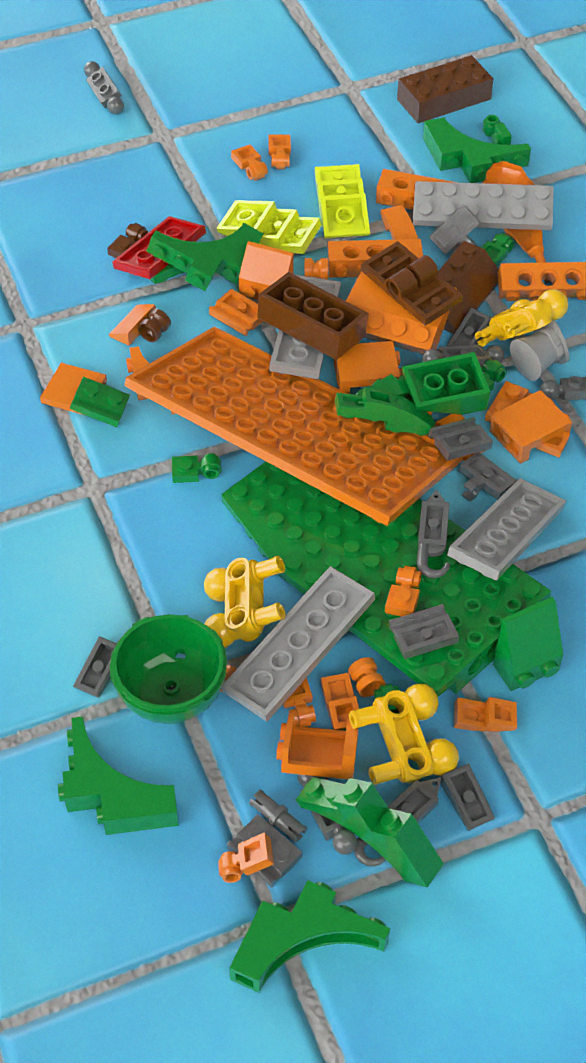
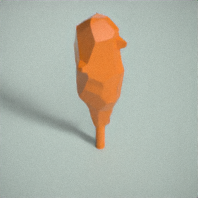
M505 161L493 164L486 172V180L482 182V184L534 185L522 167ZM503 229L504 232L516 240L530 258H535L536 263H547L543 255L542 230Z

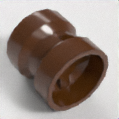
M153 309L148 314L147 319L142 320L138 325V331L145 340L154 343L161 337V332H165L171 326V320L164 311Z

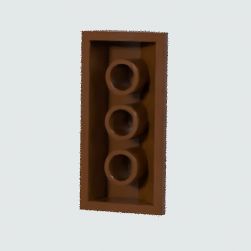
M467 241L461 243L438 271L439 276L451 286L457 288V291L463 295V301L449 311L443 329L452 334L456 332L470 309L478 310L498 285L499 269L486 250Z

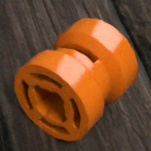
M304 258V276L328 280V258H320L316 260V263H314L312 258Z
M371 657L361 658L348 668L351 679L357 682L356 689L361 697L373 696L375 689H379L380 685L386 684L382 675L377 673V665Z

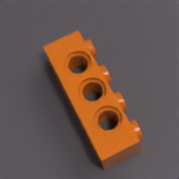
M383 169L377 184L376 203L393 207L402 205L405 209L414 210L415 181L458 182Z
M421 239L328 241L329 278L358 277L361 273V264L397 241L420 258L423 256Z
M586 262L501 263L498 270L499 299L513 302L529 298V300L534 301L545 291L556 289L563 292L567 298L577 297L578 300H586ZM566 279H572L576 285L568 284ZM519 280L527 281L529 286H522ZM542 280L551 281L552 286L545 285Z

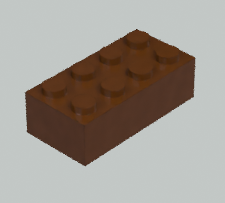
M472 55L399 78L397 100L419 124L491 100L494 78Z
M288 272L259 294L257 318L338 360L365 337L369 313Z

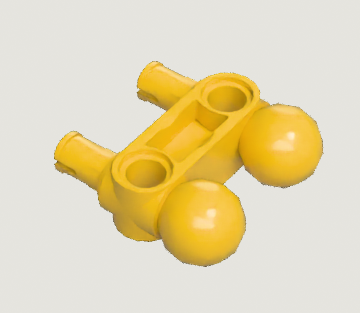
M550 289L545 291L537 300H517L510 309L491 317L489 326L476 332L475 339L484 337L477 341L480 346H485L495 339L502 341L537 330L549 324L552 320L561 319L567 313L568 298L563 292Z
M279 556L257 562L254 559L237 558L227 568H214L206 575L204 590L210 599L217 602L225 601V614H213L205 621V625L216 631L223 641L225 648L239 639L251 642L260 636L265 625L285 619V609L279 602L264 607V579L284 573L285 571L284 562Z
M415 684L408 687L405 692L391 691L384 697L376 698L372 706L349 712V720L353 729L374 723L379 724L392 760L391 762L372 766L368 769L369 778L373 785L398 779L402 783H413L432 774L442 776L456 769L459 762V751L454 743L447 739H434L426 744L418 720L424 721L433 717L437 712L439 704L438 695L432 687L426 684ZM388 705L395 706L399 714L392 713ZM408 760H414L418 764L419 770L411 768Z

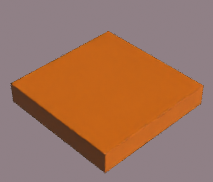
M61 363L40 396L41 403L78 413L71 410L70 405L83 376L104 385L107 382V376Z

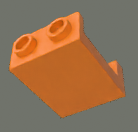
M393 341L359 343L338 360L334 359L338 389L350 394V388L372 386L377 379H383L390 374L397 379L404 375L402 369L398 368L400 365L399 351H395Z
M539 390L492 414L489 432L521 464L529 460L531 449L563 432L570 433L572 421L567 414L563 413L554 404L551 398Z
M289 713L287 723L281 724L280 740L284 742L278 741L276 760H282L281 772L347 780L349 778L353 779L359 728L353 729L349 717L347 719L346 731L296 726L294 724L295 713Z

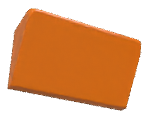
M154 304L136 305L111 331L109 337L129 346L140 335L138 325L142 320L147 319L148 314L153 309H156V306Z

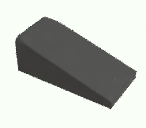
M471 308L448 342L447 347L478 345L477 341L484 337L475 339V333L488 327L491 317Z
M101 636L98 637L73 685L74 688L94 697H100L111 680L110 660L117 643Z
M469 763L440 777V784L468 831L495 819Z

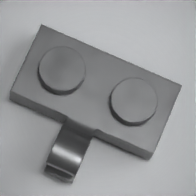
M464 204L430 235V239L444 254L451 250L458 242L461 244L463 241H467L477 245L467 234L480 224V221Z
M479 452L460 464L459 472L470 479L464 484V488L467 491L462 494L469 502L474 500L482 489L498 500L517 481Z

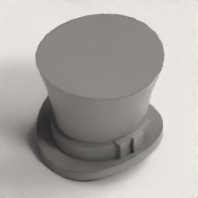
M554 320L534 330L532 335L513 340L510 344V353L516 368L523 377L530 381L538 380L553 363L565 364L570 359L563 334Z

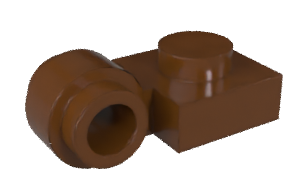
M138 223L129 224L126 229V236L120 235L107 248L108 255L114 258L119 257L149 233L146 227Z

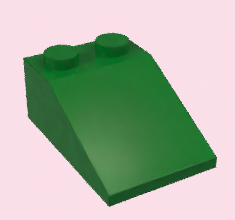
M475 352L402 366V372L416 410L461 415L487 410L491 392Z
M550 597L502 618L493 666L510 691L520 687L522 689L527 688L535 680L544 676L551 677L555 675L560 669L563 648L556 600Z

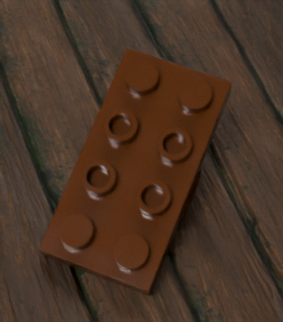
M399 241L361 264V271L424 326L463 301V295L438 275V268L431 257L423 255L418 258Z

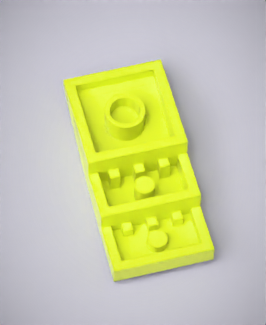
M359 164L315 167L317 196L324 238L370 235L366 195L363 189Z
M235 200L216 229L217 232L228 236L238 230L244 222L264 233L259 244L292 253L304 254L322 224L320 218L299 217L298 211L295 209H277L274 201Z

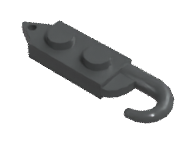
M438 490L427 501H422L416 564L421 574L428 578H440L449 571L450 567L448 562L440 570H432L428 567V557L439 556L446 551L449 502H445Z
M441 778L423 782L416 780L388 808L412 813L417 823H419L439 803L437 796ZM360 837L357 838V847L354 853L360 863L374 867L385 862L386 859L382 856L375 859L369 858L364 851L368 844Z

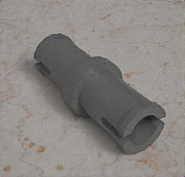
M262 789L253 795L256 799L251 798L249 805L265 816L271 826L278 827L294 843H297L303 837L301 833L305 834L307 827L289 814L286 806L277 804Z

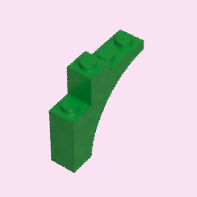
M445 117L424 121L423 140L440 171L461 167L469 183H477L486 180V172L495 163L505 161L520 167L529 166L531 147L528 143L501 145L483 142L461 133Z
M244 222L231 235L209 242L184 241L155 231L146 252L187 273L185 281L206 291L216 273L237 284L247 243L259 244L264 233Z
M83 716L72 717V729L67 730L68 747H73L74 755L68 756L69 771H62L63 783L58 784L59 801H65L67 812L96 809L98 825L104 824L106 835L179 826L174 785L144 783L116 771L93 748L86 733Z
M312 777L295 799L301 808L316 812L333 820L364 840L392 865L405 882L428 888L444 864L412 813L388 808L371 782L349 778L345 784Z
M307 880L292 913L280 903L272 902L270 904L262 900L229 967L230 980L260 993L264 984L278 968L295 956L310 949L332 944H355L384 952L389 942L391 928L386 927L385 923L377 918L371 917L367 919L358 915L354 909L348 906H337L336 892L330 886L322 882L313 883Z

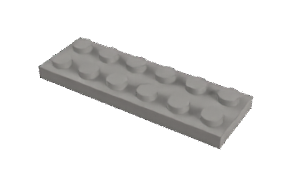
M415 181L413 225L441 226L465 204L480 221V224L475 228L552 230L554 186Z
M296 275L337 297L339 296L341 282ZM279 330L269 371L319 379L324 353Z
M520 478L450 546L447 555L459 563L467 565L481 572L484 576L497 581L565 507L566 500Z
M330 566L286 614L285 619L276 625L222 686L223 693L268 722L375 600L374 592Z

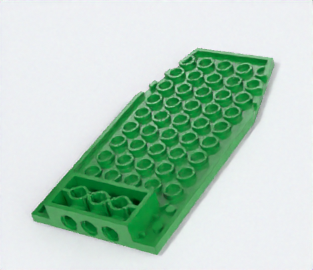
M266 461L221 494L222 502L236 521L245 528V533L248 537L254 540L263 557L271 559L279 556L284 562L285 571L278 575L303 595L330 566L374 592L375 600L349 630L417 684H426L432 687L438 697L447 689L457 694L494 661L502 618L551 597L550 589L514 564L496 581L448 556L450 546L465 532L463 528L448 519L446 551L439 556L428 557V567L432 570H440L448 562L450 564L449 571L440 578H428L421 574L419 588L413 587L414 589H419V599L415 612L443 604L446 614L449 615L459 635V642L404 659L394 639V634L389 628V620L402 616L386 614L385 605L391 585L401 586L396 584L398 568H404V566L417 568L418 539L423 500L419 498L386 526Z

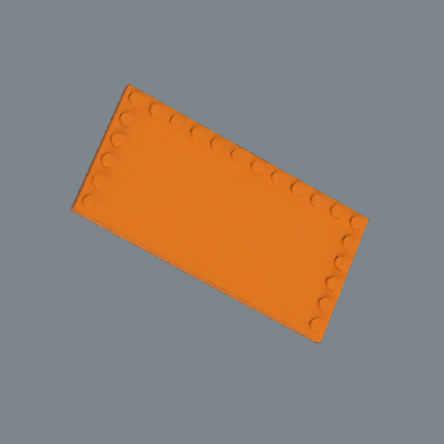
M215 326L132 373L125 380V386L135 391V393L173 411L386 526L461 463L464 457L447 461L435 446L434 439H430L428 435L420 436L415 433H395L385 430L384 421L381 420L370 421L364 418L338 416L335 406L336 393H348L320 379L269 371L272 355Z

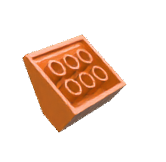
M362 271L346 302L369 313L364 338L377 342L393 341L395 347L422 355L429 349L437 350L449 314L448 311L424 326Z

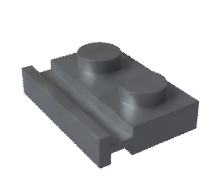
M474 417L430 428L428 435L430 439H434L435 446L447 461L491 449L493 440L481 425L475 423L476 419Z
M443 604L389 620V628L394 634V639L404 659L459 642V635L449 615L446 614Z
M257 814L237 833V836L232 841L227 843V849L239 853V843L265 832L271 838L274 864L255 872V874L272 888L275 882L282 878L302 858V851Z

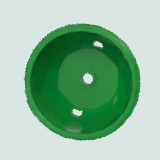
M171 614L146 617L132 624V627L117 642L110 660L111 680L119 698L132 712L140 717L163 724L182 723L207 710L222 689L227 669L226 650L223 641L214 629L212 630L196 619ZM178 653L184 654L185 658H176V655ZM169 687H176L174 690L167 689Z

